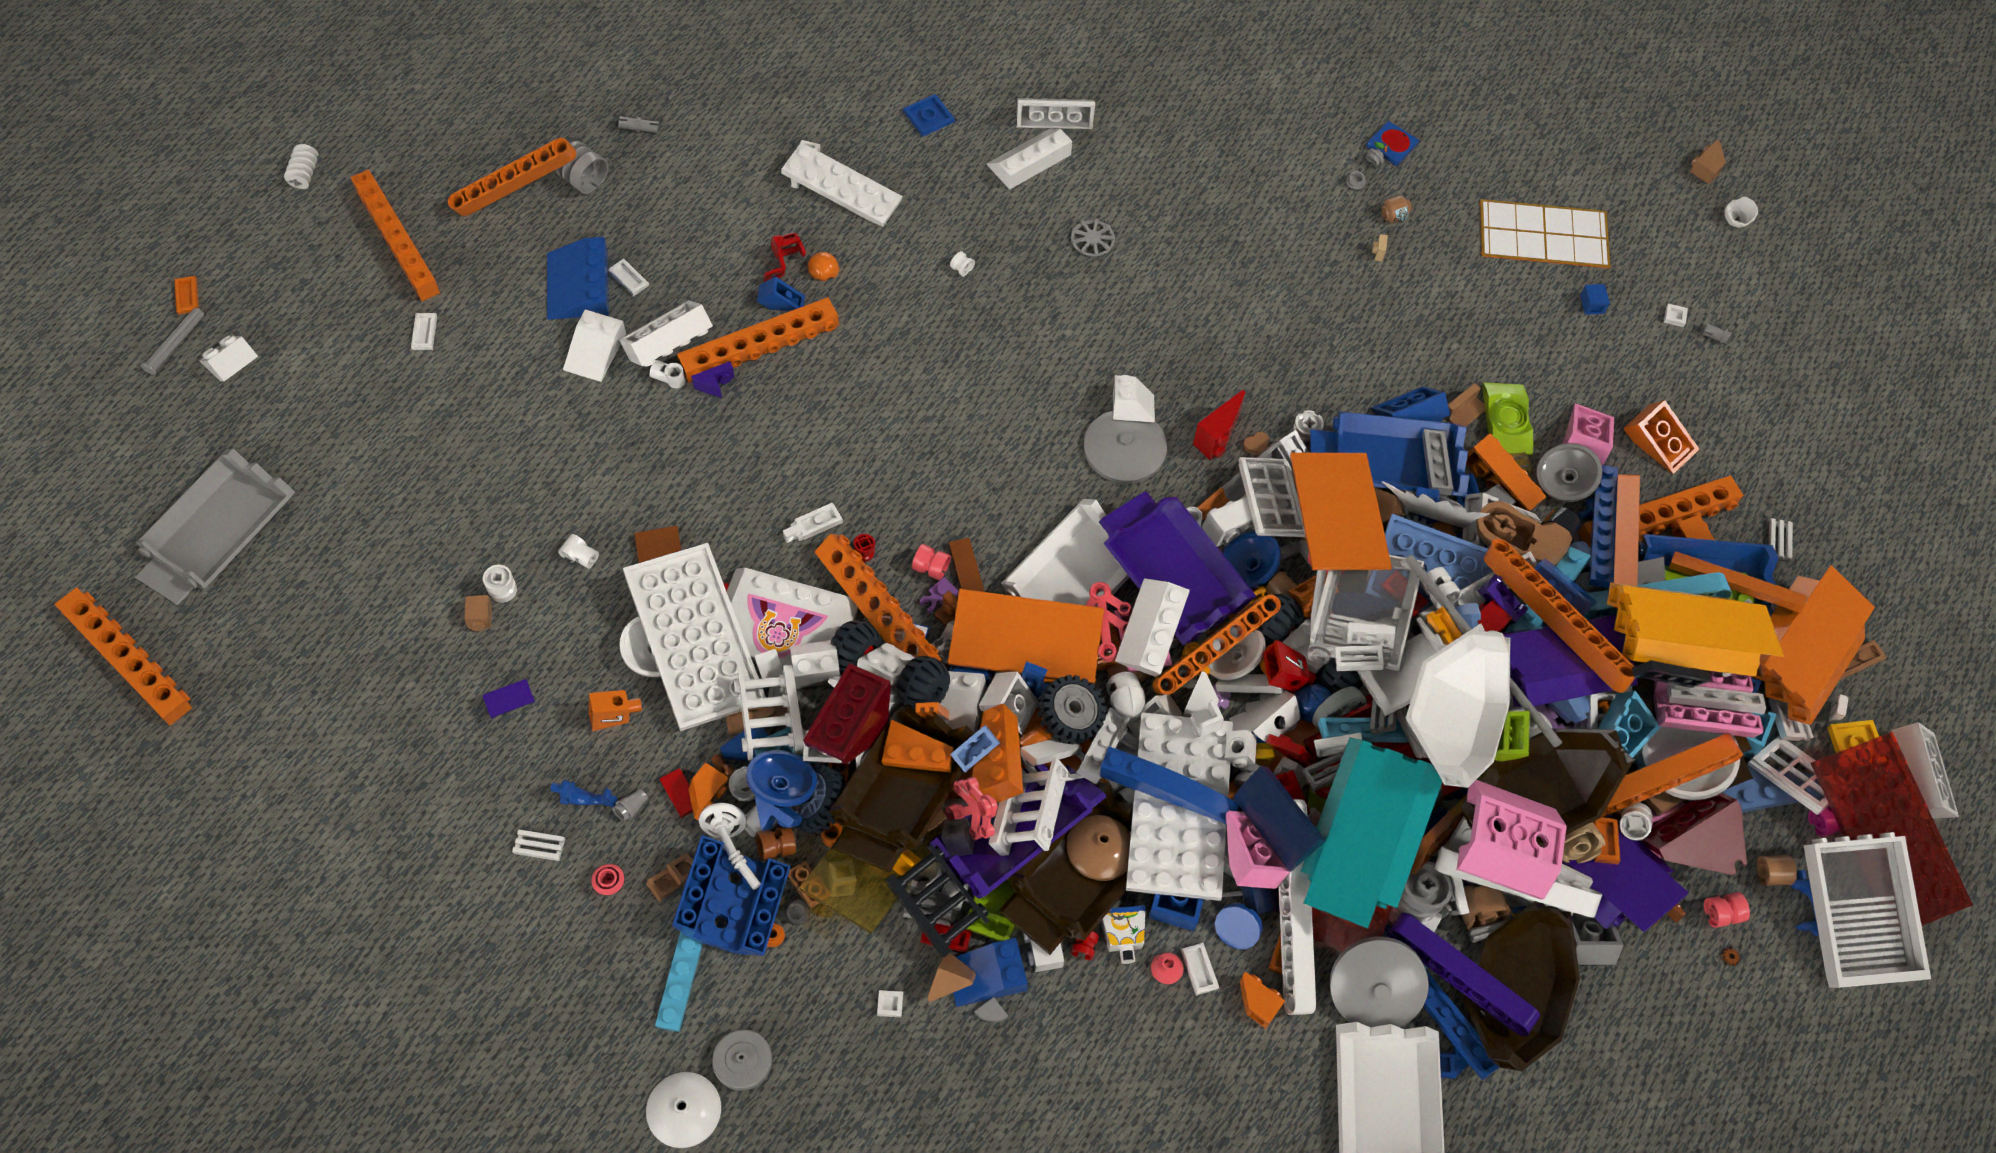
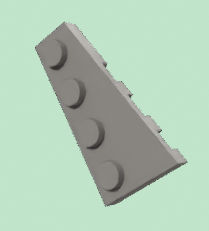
M1664 557L1638 562L1637 585L1665 581ZM1589 572L1581 573L1574 581L1587 593L1609 590V588L1589 585Z

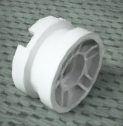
M1304 411L1298 414L1295 419L1293 431H1297L1303 442H1310V429L1323 430V418L1315 414V411Z

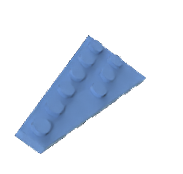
M1748 765L1747 767L1753 779L1722 792L1738 800L1742 813L1799 802ZM1789 771L1784 774L1785 777L1798 786L1804 783ZM1801 772L1802 774H1804V775L1807 776L1808 778H1810V777L1813 775V774H1811V773H1803V772ZM1819 778L1815 779L1814 782L1823 788ZM1810 786L1804 789L1816 799L1824 797Z

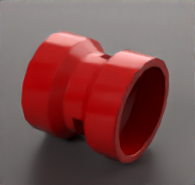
M869 534L856 536L853 543L854 550L861 554L863 562L872 560L875 554L874 538Z
M1092 931L1085 940L1075 938L1076 943L1072 945L1071 955L1078 957L1079 952L1086 954L1085 960H1093L1095 954L1093 948L1098 943L1099 935Z

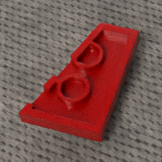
M1269 734L1266 743L1290 760L1299 763L1303 768L1318 762V758L1311 755L1303 746L1293 743V740L1285 735L1280 734L1277 737Z

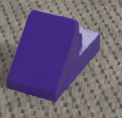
M730 361L691 376L695 390L722 398L719 384H726L735 378Z

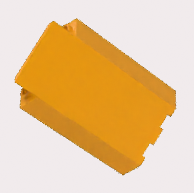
M1610 582L1606 604L1618 608L1614 630L1626 634L1622 655L1627 659L1638 662L1652 660L1687 668L1756 676L1760 664V654L1784 657L1766 605L1741 602L1729 598Z

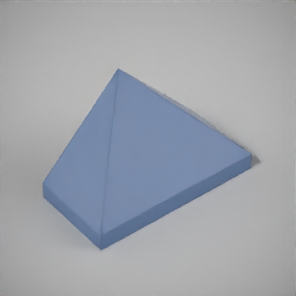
M984 725L950 755L962 770L966 772L999 745L1000 742L989 728Z

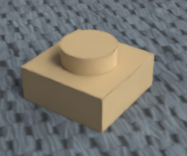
M1380 234L1378 242L1374 241L1372 253L1375 254V261H1383L1388 235Z

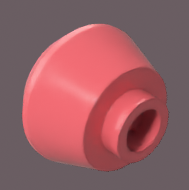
M604 864L598 867L592 875V886L596 892L602 895L615 894L624 884L623 871L614 864Z
M1163 952L1153 959L1151 972L1158 982L1173 984L1182 977L1184 967L1177 955Z

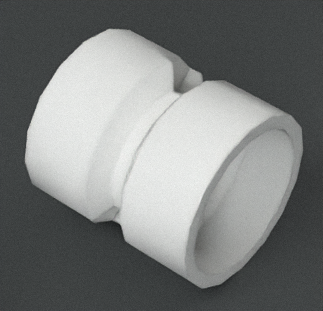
M498 564L489 567L484 572L483 583L492 600L504 603L510 601L516 595L517 585L509 568Z
M1444 567L1435 568L1427 573L1452 605L1459 600L1462 593L1457 585L1451 581L1452 578ZM1420 580V585L1430 595L1433 604L1437 609L1441 608L1442 606Z
M1638 802L1622 810L1620 829L1625 837L1631 840H1642L1649 835L1653 818L1649 807Z

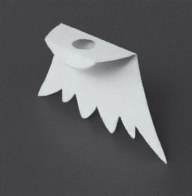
M1383 482L1401 500L1407 510L1415 514L1461 528H1465L1476 519L1489 515V513L1466 512V508H1463L1462 505L1440 496V502L1437 503L1425 494H1421L1417 498L1407 490L1405 494L1392 485Z
M1284 689L1281 694L1262 693L1260 701L1246 704V712L1229 718L1230 721L1234 722L1232 731L1249 730L1266 742L1269 734L1277 737L1280 734L1283 735L1300 720L1296 696ZM1277 716H1282L1285 719L1283 729L1279 730L1274 725Z

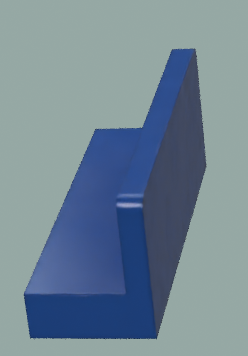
M1546 558L1541 560L1534 568L1582 616L1597 603L1593 597Z

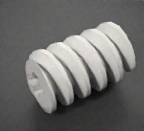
M299 144L293 148V153L284 174L285 181L289 185L299 189H307L309 187V182L317 163L318 151L306 144Z

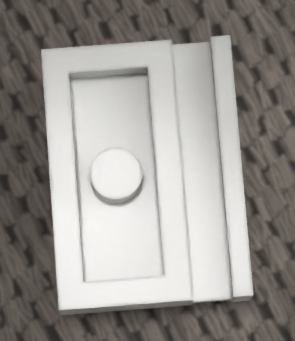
M1769 699L1772 712L1777 714L1775 722L1781 740L1809 741L1813 738L1808 724L1788 719V703Z

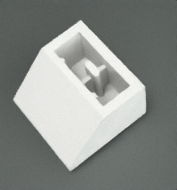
M228 335L219 341V347L210 348L202 354L204 358L199 361L216 378L224 382L258 356L242 336L233 335L230 337Z

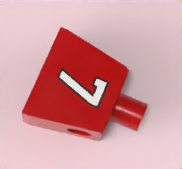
M1278 640L1263 652L1269 685L1296 692L1305 684L1312 685L1314 683L1316 674L1308 670L1306 657Z

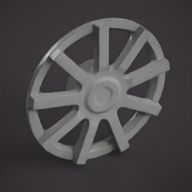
M1099 219L1082 220L1081 223L1073 228L1071 242L1074 248L1081 254L1096 257L1104 255L1112 249L1115 243V235L1111 226L1099 221ZM1089 224H1094L1093 230H1090ZM1098 225L1104 227L1100 231H1096ZM1083 226L1087 232H1083L1078 229ZM1108 231L1111 236L1101 234ZM1075 234L1084 236L1083 238L1074 240ZM1101 240H1111L1110 246ZM1080 242H1086L1082 249L1076 245ZM1100 244L1106 250L1098 253L1097 245ZM1089 245L1093 246L1094 254L1085 252Z

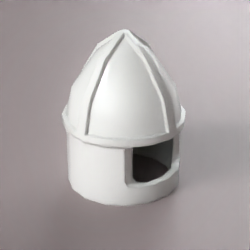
M1120 672L1113 675L1106 684V690L1110 695V704L1118 713L1130 719L1141 713L1145 705V692L1140 685L1139 679L1132 672ZM1115 683L1117 689L1111 692L1110 687Z

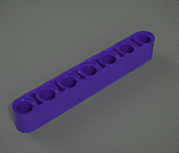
M1401 913L1388 930L1390 938L1399 940L1412 948L1423 964L1512 1031L1521 1036H1528L1540 1017L1538 1010L1410 914Z

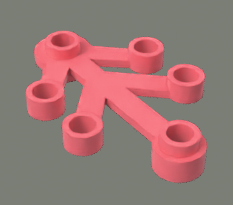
M1096 582L1090 588V599L1085 606L1095 607L1097 605V607L1104 608L1101 628L1102 644L1098 648V653L1103 661L1111 662L1117 656V649L1111 642L1109 623L1119 628L1124 635L1128 622L1123 621L1108 611L1106 602L1117 608L1122 617L1130 616L1132 608L1128 602H1122L1111 595V589L1108 584ZM1100 591L1104 592L1103 595L1097 596ZM1124 607L1129 608L1126 612L1121 611ZM1112 651L1110 656H1105L1106 652Z
M975 777L954 782L955 792L968 805L962 806L955 803L945 808V815L948 820L961 819L972 815L969 833L973 840L994 836L995 831L991 824V818L996 816L998 809L996 800L990 795H983L980 792L979 784Z

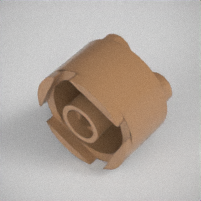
M1475 885L1464 888L1469 913L1462 914L1461 916L1468 930L1495 923L1501 918L1503 921L1507 920L1512 915L1503 891L1484 885L1477 888Z

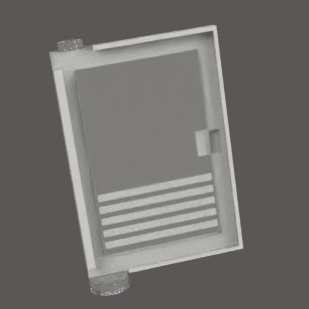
M1389 555L1392 565L1391 570L1328 571L1307 653V658L1311 662L1327 664L1330 657L1336 658L1335 647L1362 646L1347 644L1349 622H1364L1375 625L1387 624L1396 628L1393 649L1382 648L1383 668L1399 671L1420 583V578L1405 561L1406 558ZM1417 560L1423 568L1424 561ZM1363 654L1364 656H1378V654ZM1341 655V657H1351V656H1355V655Z

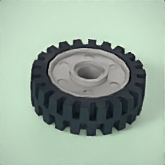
M1071 675L1062 676L1049 684L1039 697L1040 702L1037 704V709H1040L1037 714L1038 718H1043L1040 723L1042 726L1046 725L1048 727L1045 730L1047 734L1052 732V738L1055 740L1060 738L1059 742L1061 743L1068 741V744L1072 745L1075 743L1081 744L1093 737L1104 724L1103 721L1106 719V715H1104L1106 706H1102L1105 703L1104 698L1098 697L1101 692L1099 689L1097 691L1093 690L1095 687L1093 683L1087 685V679L1083 678L1080 680V676L1076 675L1074 677Z

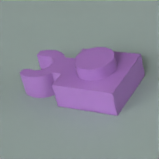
M944 577L928 590L931 596L923 597L920 600V606L930 603L931 607L927 609L928 614L935 611L938 603L942 606L943 595L948 590L955 596L958 595L959 591Z

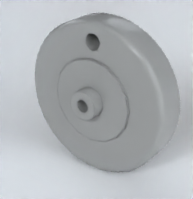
M735 1030L725 1035L717 1043L713 1052L712 1065L718 1080L724 1086L736 1091H747L759 1086L769 1075L772 1067V1053L769 1044L760 1034L752 1030Z

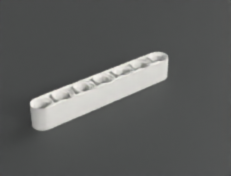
M1441 846L1434 868L1441 873L1594 918L1602 897V894L1598 891L1556 879L1545 899L1540 900L1456 870L1459 849Z

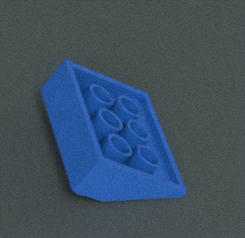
M605 237L583 238L547 253L548 320L579 318L585 310L609 316L608 249Z

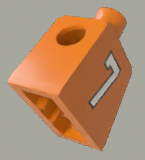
M625 690L589 693L588 713L592 731L629 723V713L642 711L640 698L627 700Z

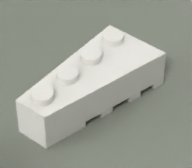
M1273 485V486H1272L1273 493H1274V494H1280V493L1278 492V490H1277V489L1274 487V485ZM1263 487L1256 491L1255 494H1269L1268 488L1265 489ZM1244 495L1235 502L1230 501L1219 509L1213 508L1210 510L1201 527L1217 547L1222 544L1226 547L1240 534L1252 532L1255 528L1247 496ZM1256 499L1259 509H1273L1271 499ZM1275 500L1278 509L1285 510L1288 506L1286 500ZM1260 514L1263 524L1276 519L1275 514Z

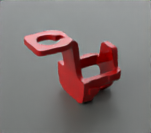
M797 233L772 237L771 248L776 259H778L780 268L766 272L763 281L766 282L773 278L770 276L777 274V278H782L785 275L786 265L784 256L798 251L802 257L806 256V250ZM795 243V246L787 249L782 248Z

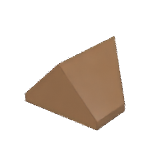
M949 953L942 958L927 997L929 1002L972 985L976 977L975 972Z

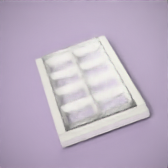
M1240 457L1238 465L1257 535L1306 537L1299 500L1287 459Z

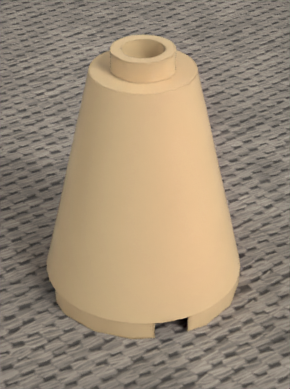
M1593 822L1565 835L1563 861L1570 863L1569 860H1577V863H1584L1600 855L1602 852L1601 847L1605 846L1603 835Z

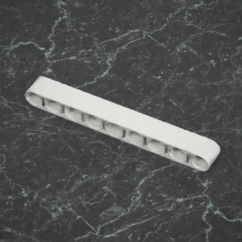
M1294 799V801L1298 804V806L1307 816V805L1305 801L1302 799ZM1304 861L1279 884L1283 999L1285 1000L1284 1009L1289 1015L1313 1014L1316 1009L1312 907L1303 904L1311 882L1308 880V874L1300 872Z

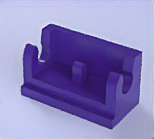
M1494 574L1478 590L1488 603L1494 600L1512 617L1509 623H1516L1528 610V607L1521 604L1504 585L1500 575Z
M527 679L482 695L491 719L528 704L536 703Z

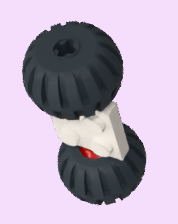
M1274 595L1280 600V610L1256 629L1263 634L1265 646L1272 645L1278 640L1306 657L1309 671L1316 674L1324 667L1319 675L1318 683L1328 688L1331 694L1346 687H1356L1359 689L1363 682L1357 671H1337L1336 658L1319 655L1318 658H1310L1308 650L1310 646L1311 620L1307 619L1301 624L1303 611L1296 600L1287 595ZM1268 600L1264 607L1267 611H1273L1276 609V604L1272 600Z
M860 620L844 623L837 629L834 637H832L831 643L836 646L839 671L842 673L848 664L851 663L889 680L891 685L897 683L896 690L900 701L904 705H911L910 708L916 710V703H941L945 698L950 685V674L945 665L938 659L929 656L913 657L911 654L899 650L894 645L888 643L882 645L878 631L871 624Z

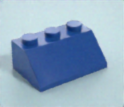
M1425 386L1371 407L1375 415L1441 422L1443 418L1450 415L1445 392Z

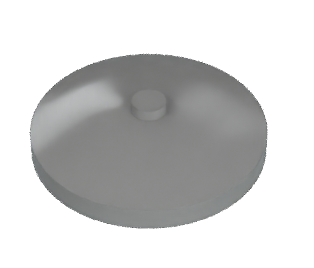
M1110 411L1096 418L1090 424L1085 434L1084 454L1087 462L1097 474L1116 483L1132 484L1152 477L1162 467L1166 457V437L1161 427L1155 421L1113 420V411Z
M1369 937L1351 944L1338 956L1330 974V992L1337 1010L1350 1023L1359 1022L1369 1027L1388 1024L1402 1027L1416 1017L1422 1009L1428 994V976L1419 956L1405 943L1389 937Z

